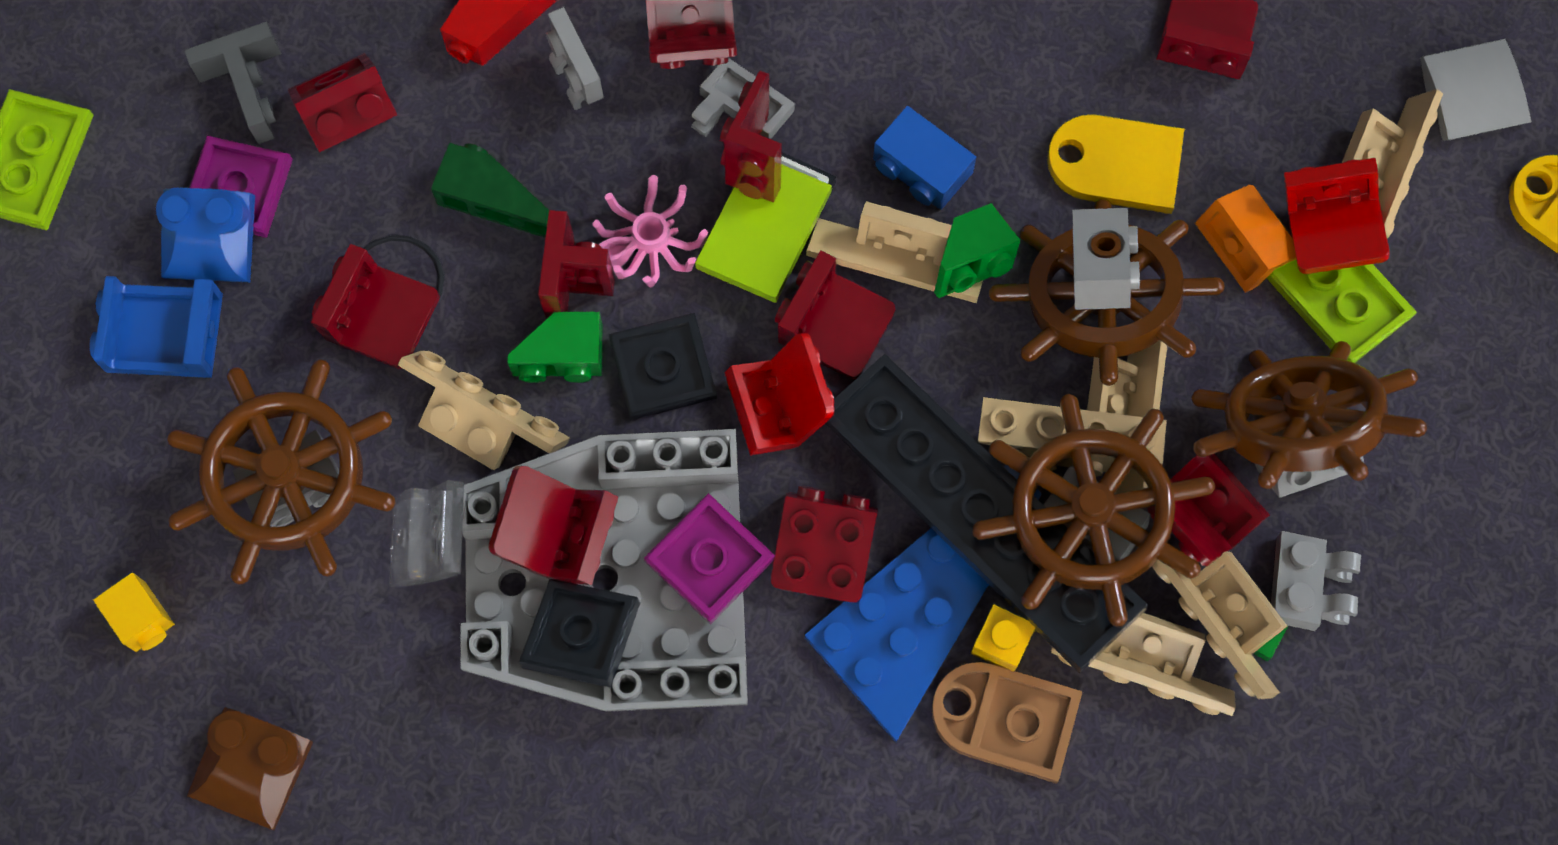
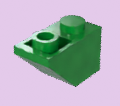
M992 203L954 218L934 290L938 298L953 292H964L975 283L990 277H1001L1013 268L1020 239Z
M554 312L508 354V366L512 375L519 376L521 381L528 383L544 382L546 376H564L566 381L575 383L588 382L591 380V376H602L603 324L600 312Z

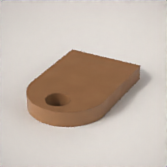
M968 663L952 670L939 684L932 702V718L940 738L954 751L974 759L1057 784L1083 691L1020 672H1013L989 663ZM951 691L963 692L970 701L968 712L961 716H954L948 713L943 705V698L947 693Z

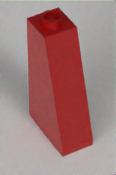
M459 0L440 29L446 50L453 58L462 63H468L471 60L484 66L557 0Z

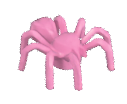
M656 175L648 178V192L644 203V213L639 216L620 206L612 193L605 195V200L611 210L633 222V226L618 230L604 229L598 220L592 223L598 235L609 238L598 245L602 249L609 250L612 268L618 279H625L633 275L645 255L649 254L651 276L647 275L642 279L649 288L656 284L660 276L659 252L673 270L690 272L696 258L691 257L685 265L680 264L672 255L667 245L691 251L702 247L706 243L708 236L707 230L703 229L699 233L697 240L693 242H684L672 237L678 233V228L670 229L675 221L670 219L666 222L665 219L677 213L685 202L687 187L686 185H680L677 199L672 206L660 214L655 213L652 207L657 194L658 177ZM637 248L638 252L630 266L623 270L622 266L630 259Z

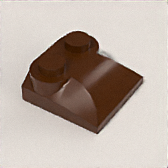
M224 707L222 713L209 726L207 734L208 745L187 797L275 830L313 742L286 729Z

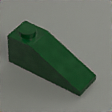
M449 142L431 187L437 205L546 238L549 210L482 147L470 143L460 146Z

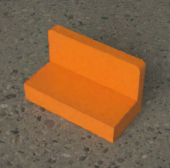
M1253 185L1245 186L1216 199L1195 222L1245 293L1259 286L1276 268L1296 259L1292 237Z

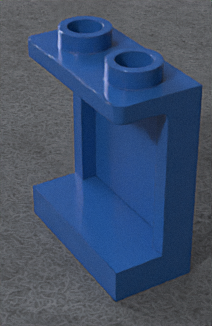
M106 276L104 289L99 290L96 298L99 322L97 332H93L90 338L91 357L106 373L212 378L223 293L213 280L194 279L193 288L126 285L122 284L116 276Z

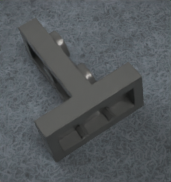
M267 22L184 50L188 63L200 83L230 73L247 125L257 143L260 144L274 139L270 124L277 122L275 113L268 97L261 99L257 87L264 85L256 63L281 55L276 38Z

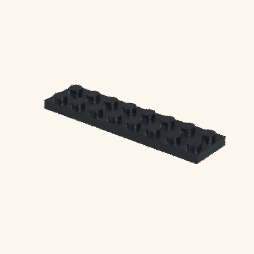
M886 354L881 356L834 398V415L825 424L1020 616L1028 620L1035 627V630L1079 673L1147 610L1148 604L1125 583L1121 585L1128 619L1124 625L1114 626L1108 619L1102 589H1081L1058 581L1054 582L1036 609H1026L1021 602L1022 595L1040 569L1028 558L1020 545L1016 533L981 540L977 539L972 532L974 524L978 521L1013 514L1012 501L1017 479ZM1034 496L1032 511L1046 508ZM1064 524L1039 528L1037 531L1043 541L1054 550L1068 528ZM1081 542L1070 561L1085 565H1096L1094 553Z

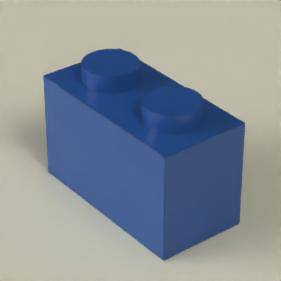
M907 105L875 142L873 160L876 161L877 169L884 176L891 180L898 178L910 187L911 194L920 203L927 206L932 203L942 210L973 174L977 156Z

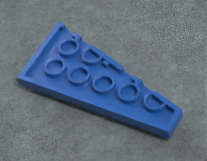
M1005 465L1004 468L1018 479L1020 473ZM1036 489L1034 496L1039 500L1042 493ZM930 528L864 584L862 597L859 601L854 603L844 601L807 632L805 639L896 743L989 584Z

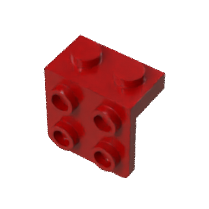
M1376 158L1353 159L1339 164L1315 168L1304 167L1296 171L1284 172L1287 211L1297 266L1301 273L1312 274L1377 264L1389 259V245L1379 202Z
M800 333L794 336L771 360L732 365L724 372L750 455L799 447L834 415V397L826 385L820 367L819 352L813 345L808 333Z

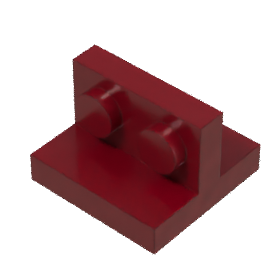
M365 53L287 89L319 152L397 116L375 65Z
M549 210L538 293L546 319L554 312H567L569 293L613 296L615 277L609 250L602 249L600 245L591 242L575 243L567 211Z

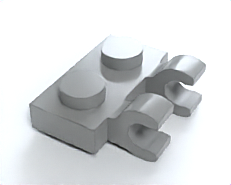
M564 7L549 13L548 17L552 30L546 33L547 40L552 49L549 60L557 75L565 73L570 85L566 94L574 110L581 108L583 100H586L589 105L604 98L600 78Z
M730 58L728 63L718 65L700 86V95L706 99L692 113V118L696 120L692 124V128L706 137L717 124L723 111L735 118L740 109L738 102L742 89L747 81L754 82L756 76ZM770 86L769 115L760 133L761 136L769 139L776 134L795 109L794 102Z
M1281 531L1276 538L1271 605L1287 626L1315 631L1321 625V619L1335 624L1348 625L1350 616L1357 615L1358 597L1349 594L1323 595L1324 577L1338 582L1351 583L1353 573L1359 574L1361 555L1349 551L1326 553L1327 540Z

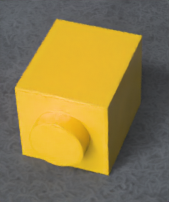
M133 572L93 599L122 644L135 652L140 649L149 650L160 644L167 636L165 631L175 625L147 583Z
M993 604L971 654L988 663L1014 672L1035 627L1028 620Z

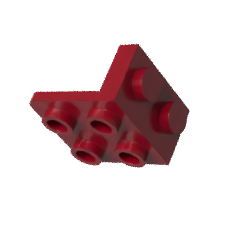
M646 0L649 58L651 63H659V67L662 69H675L684 67L685 61L702 59L704 65H721L729 62L728 57L737 56L732 0Z
M1171 0L1157 59L1240 80L1250 60L1254 41L1250 40L1258 11L1257 2L1254 0Z
M760 70L754 82L747 81L739 97L738 105L740 109L736 117L729 116L723 126L720 135V142L724 143L721 164L725 166V184L738 188L744 195L750 198H763L774 203L781 189L782 143L760 135L769 115V73Z
M350 244L345 255L340 256L335 262L332 270V281L325 294L319 296L313 306L311 324L326 341L401 369L398 366L401 357L413 354L437 306L440 295L432 286L379 267L366 249Z
M820 250L813 263L807 260L803 265L796 280V285L800 287L793 300L785 298L776 314L775 322L778 323V343L785 346L797 334L808 333L813 345L819 352L820 364L850 379H857L863 373L895 314V305L892 301L837 275L836 257Z
M1215 454L1206 457L1196 455L1170 479V482L1174 483L1199 477H1209L1215 483V489L1209 495L1175 502V515L1171 531L1179 539L1181 551L1205 567L1216 561L1225 551H1231L1270 516ZM1154 506L1147 507L1148 513L1154 520Z
M516 466L512 470L490 538L489 551L499 558L548 579L573 584L592 585L595 573L600 566V556L608 530L614 520L618 496L606 490L575 489L528 466Z
M798 486L797 493L788 492L785 496L771 574L772 585L778 589L854 603L859 601L863 593L878 508L869 506V498L843 494L842 501L824 498L825 490Z

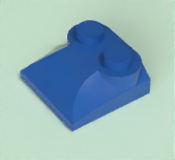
M164 189L156 205V215L162 225L161 278L206 279L250 283L255 195L248 192L224 189Z

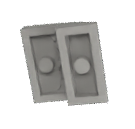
M1506 39L1420 57L1426 92L1438 89L1443 93L1437 109L1439 128L1443 141L1531 122L1521 77Z

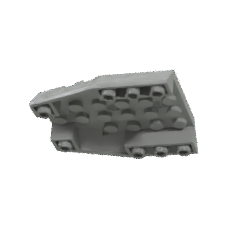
M736 429L598 435L517 465L528 466L575 489L606 490L618 496L614 520L607 533L598 570L609 568L615 571L618 575V581L616 586L610 591L636 596L640 606L611 688L522 668L519 660L549 579L499 558L489 551L490 538L514 467L460 487V532L466 540V623H461L462 671L602 711L748 705L743 592L710 625L644 562V557L708 493L740 522ZM514 572L522 574L526 579V585L520 594L507 596L501 592L500 584L507 574Z

